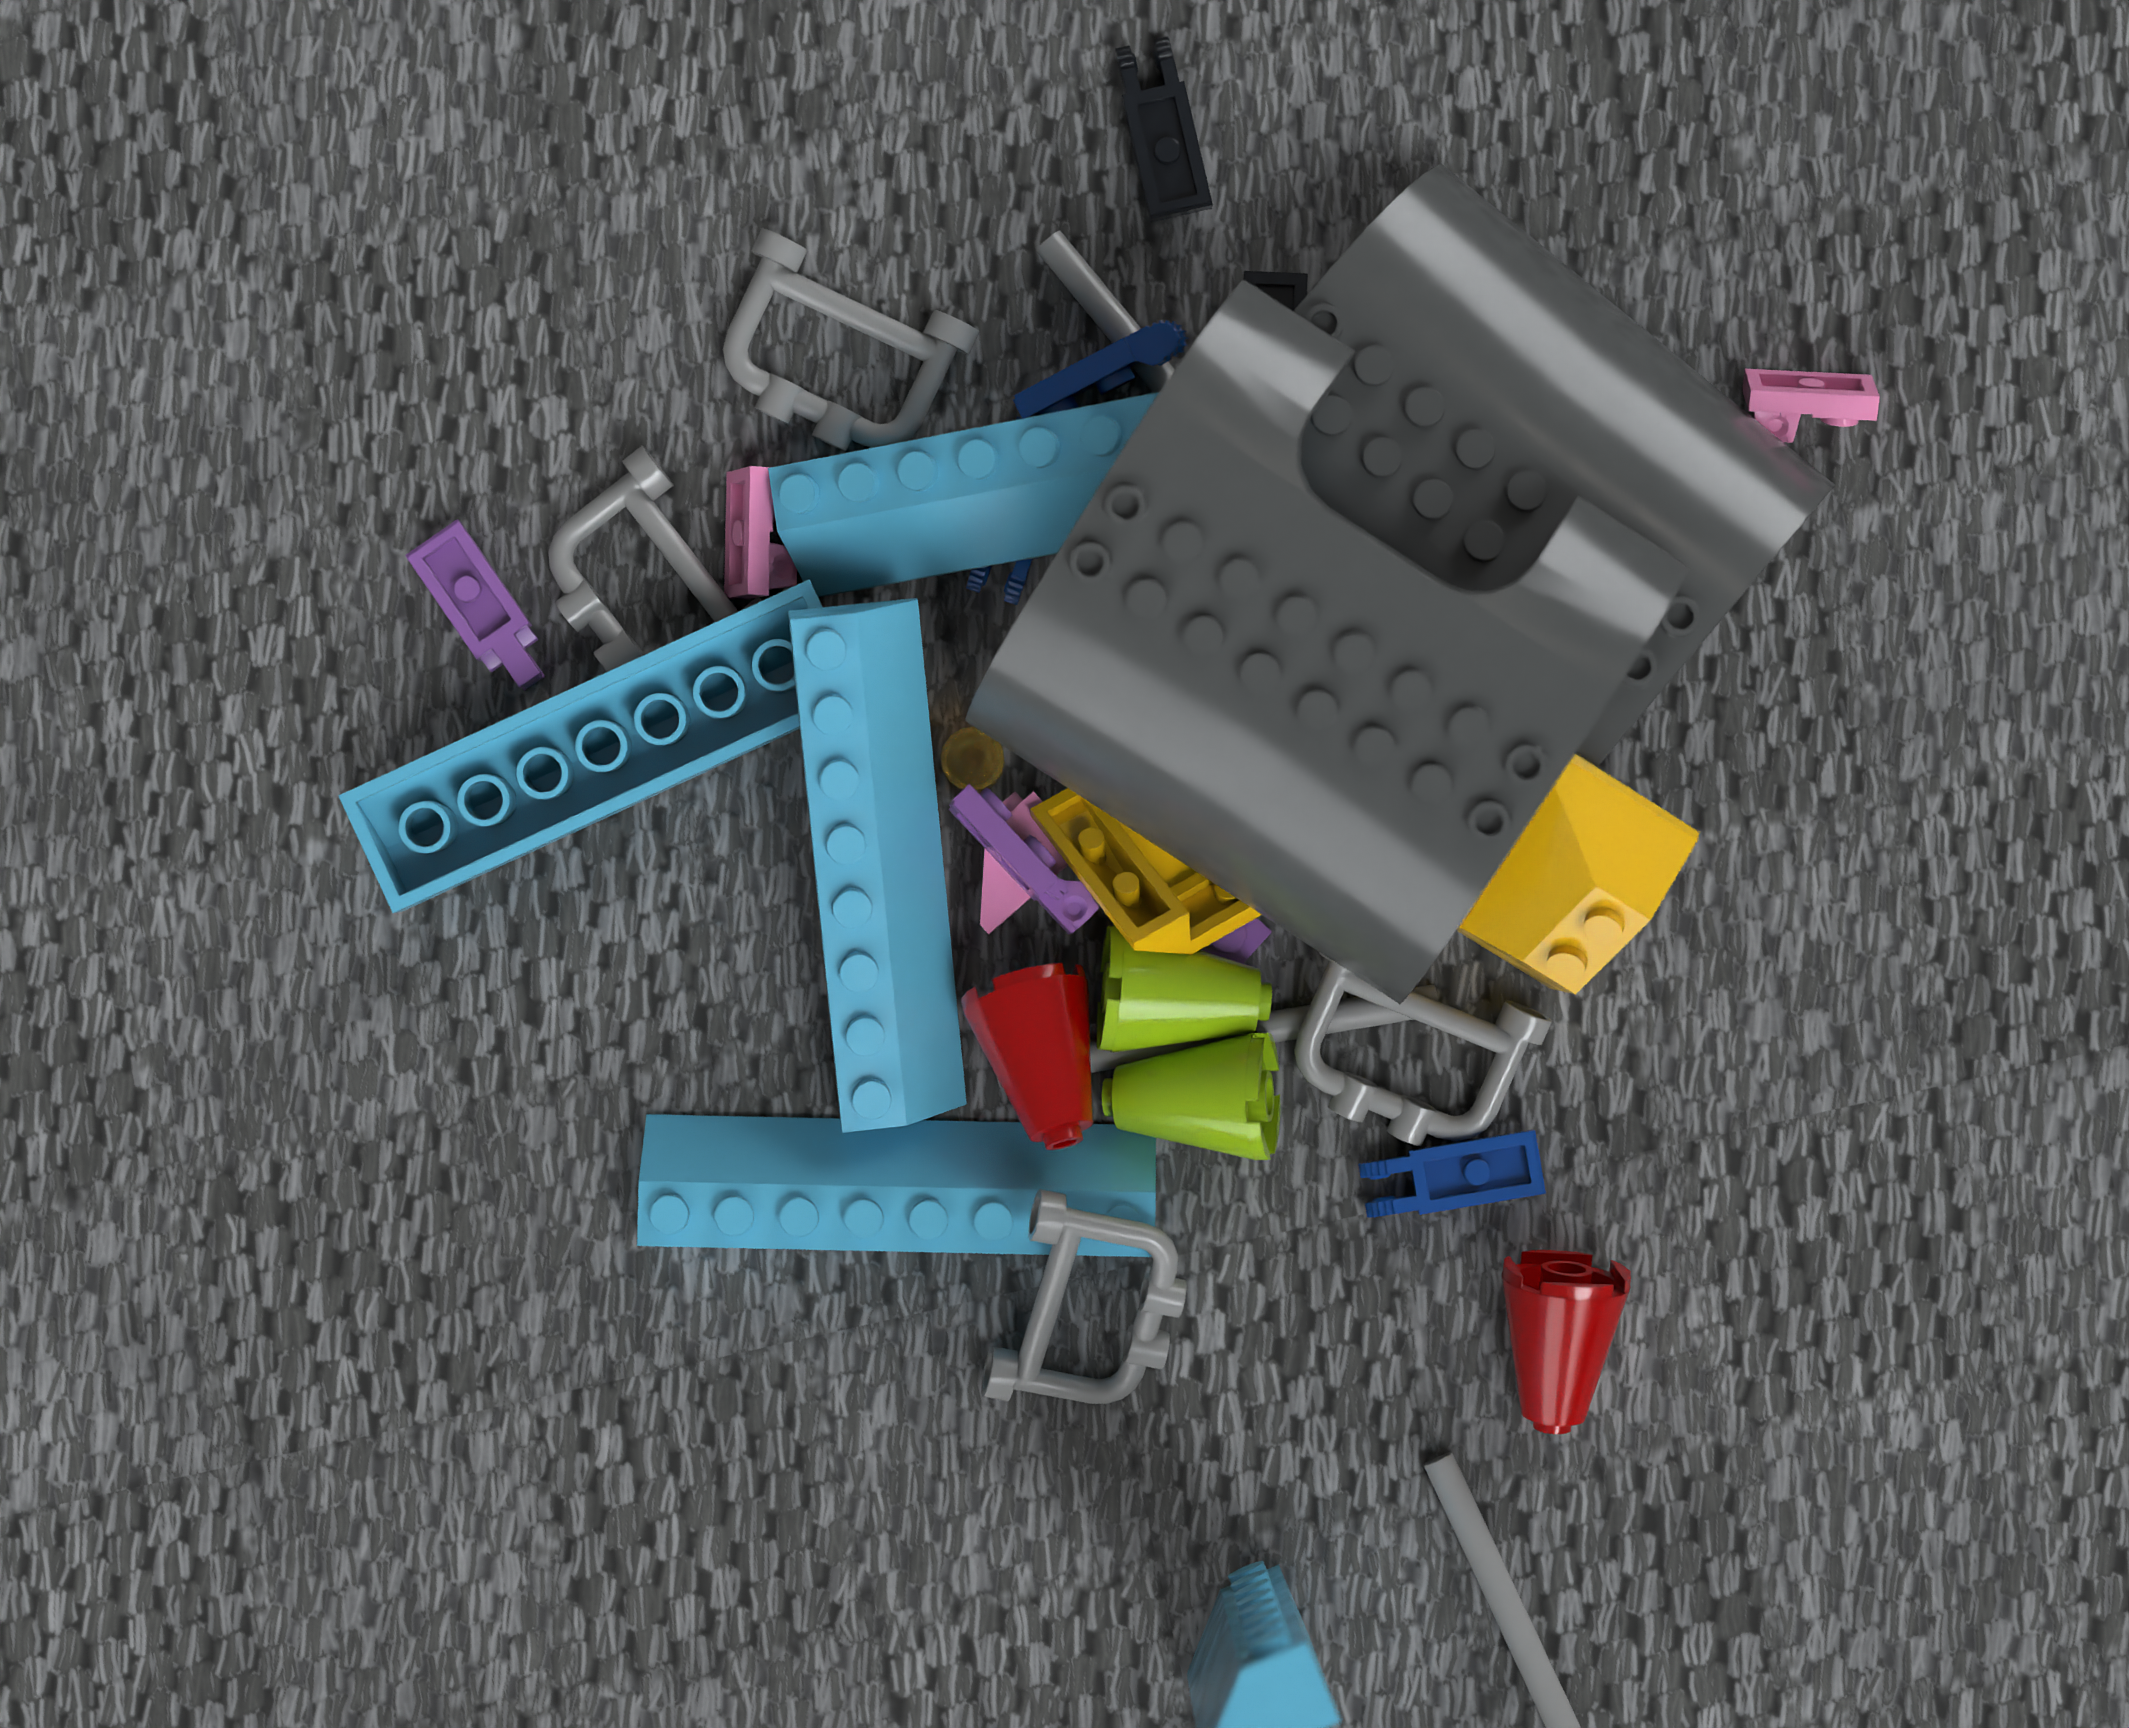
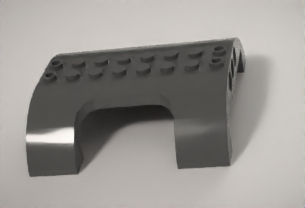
M1443 164L1436 165L1422 174L1397 196L1339 257L1294 310L1295 313L1355 351L1321 406L1312 412L1301 437V467L1310 489L1329 508L1446 583L1467 591L1495 590L1519 579L1539 558L1543 548L1579 495L1690 567L1685 580L1656 629L1575 753L1596 767L1607 757L1835 486L1833 482Z
M1242 280L1221 305L1172 373L1049 565L994 657L971 702L965 721L1395 1002L1401 1004L1416 987L1463 922L1581 746L1656 629L1685 580L1690 567L1578 495L1543 548L1539 558L1519 579L1495 590L1467 591L1446 583L1329 508L1310 489L1302 470L1301 437L1314 410L1321 406L1355 351L1246 280Z

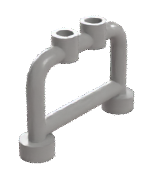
M761 228L751 249V252L760 257L761 260L727 330L723 346L725 366L733 380L747 391L759 396L754 407L758 411L786 424L790 423L793 414L796 413L817 423L812 436L845 452L851 440L863 446L874 448L911 439L922 425L956 351L969 355L980 331L938 310H933L923 333L797 274L808 250L775 232ZM774 291L923 361L904 404L894 420L885 424L874 423L843 406L808 392L788 380L768 373L752 363L748 353L749 344Z
M643 445L622 460L629 472L566 520L554 534L548 551L549 569L557 585L564 592V595L555 601V604L577 632L589 625L598 636L603 645L593 653L607 672L645 654L613 616L593 586L579 572L574 563L573 554L575 548L582 540L625 507L714 622L739 612L655 504L654 500L674 485ZM757 597L741 610L748 608L756 603H759L763 601V599L761 597Z
M1319 952L1329 962L1299 1029L1294 1052L1297 1067L1306 1081L1319 1090L1332 1095L1328 1105L1330 1110L1356 1122H1363L1368 1110L1391 1119L1387 1128L1389 1134L1407 1143L1422 1146L1427 1134L1441 1139L1460 1141L1474 1138L1486 1130L1501 1107L1528 1043L1542 1045L1552 1020L1534 1009L1509 1000H1505L1495 1024L1414 991L1399 1004ZM1344 991L1496 1052L1471 1109L1463 1115H1448L1421 1100L1407 1095H1398L1378 1087L1372 1081L1357 1074L1346 1071L1341 1072L1325 1064L1320 1054L1321 1043Z
M1039 1189L1031 1209L1028 1238L1030 1241L1051 1244L1052 1247L1019 1355L1016 1350L995 1346L990 1347L982 1376V1397L1009 1401L1014 1389L1089 1404H1108L1121 1400L1133 1392L1142 1380L1146 1367L1162 1370L1169 1351L1170 1334L1168 1331L1159 1330L1163 1315L1180 1317L1187 1290L1186 1280L1175 1278L1179 1255L1172 1239L1161 1229L1144 1222L1066 1208V1194ZM1082 1237L1146 1250L1153 1258L1150 1273H1146L1142 1282L1139 1308L1134 1324L1130 1325L1126 1332L1120 1367L1114 1375L1104 1379H1095L1041 1368Z

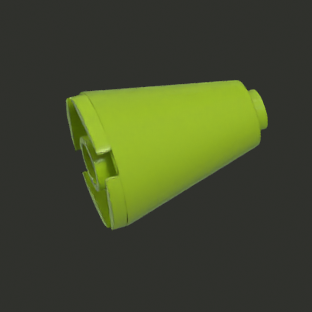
M1110 925L1107 927L1100 971L1103 972L1101 1003L1098 1002L1096 1047L1098 1050H1106L1113 1053L1249 1034L1255 1032L1258 1020H1269L1272 984L1261 982L1260 969L1202 950L1192 955L1134 951L1116 926Z
M1253 1032L1117 1065L1113 1078H1105L1103 1081V1113L1106 1117H1113L1115 1126L1119 1130L1256 1161L1270 1160V1154H1275L1277 1149L1281 1111L1280 1094L1274 1096V1084L1271 1071H1279L1275 1040L1271 1032Z

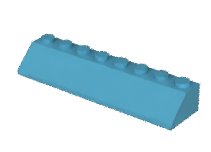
M1160 392L768 468L777 532L803 582L810 579L818 597L1057 554Z
M810 579L338 795L392 913L402 912L800 729L788 611L823 607Z
M911 598L788 611L842 1133L907 1126L967 1104L918 599Z
M646 1114L638 1184L637 1246L1049 1255L1052 1247L1051 1244L1030 1241L1028 1238L1031 1209L1039 1189L1066 1194V1208L1144 1222L1155 1227L1156 1138L1119 1130L1115 1124H1092L1091 1127L1082 1131L1083 1141L1063 1149L1046 1150L1044 1142L1030 1141L1021 1122L921 1120L907 1126L842 1133L840 1118ZM1084 1237L1081 1238L1076 1254L1079 1256L1152 1257L1146 1250Z
M1258 1561L1229 1574L1228 1578L1231 1585L1220 1589L1187 1671L1196 1728H1328L1341 1722L1310 1636L1280 1566L1276 1565L1266 1569L1264 1562Z

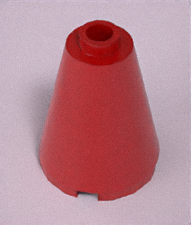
M1063 963L1028 967L993 978L992 983L995 991L980 998L978 997L976 986L967 991L960 999L963 1014L1030 1141L1044 1142L1046 1150L1063 1149L1083 1141L1082 1131L1088 1129L1093 1124L1088 980L1086 979L1083 966L1076 964L1072 975H1066Z
M1558 1250L1521 1252V1262L1516 1265L1510 1255L1504 1258L1501 1276L1520 1409L1523 1417L1533 1421V1428L1537 1431L1548 1434H1566L1571 1432L1572 1426L1579 1425L1585 1421L1631 1288V1271L1621 1263L1610 1260L1609 1271L1592 1267V1254Z

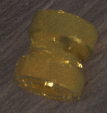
M975 727L962 728L950 735L943 745L940 757L944 774L949 782L961 791L969 784L977 792H981L985 787L988 789L993 787L1003 775L1005 766L1004 751L1001 744Z

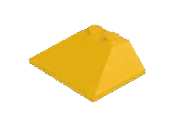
M1575 754L1456 931L1548 988L1576 995L1651 921L1698 841L1699 831Z
M1069 788L1030 808L1032 819L1134 951L1192 955L1262 915Z

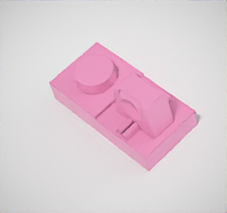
M1764 369L1744 370L1743 394L1748 411H1752V417L1782 442L1793 443L1801 414H1811L1812 418H1820L1822 422L1838 427L1854 426L1858 424L1859 420L1877 421L1880 396L1872 375Z
M748 466L726 472L724 593L729 599L748 600L768 596L771 589L789 588L797 585V569L784 545L770 542V532H773V522L776 521L768 468L771 467Z

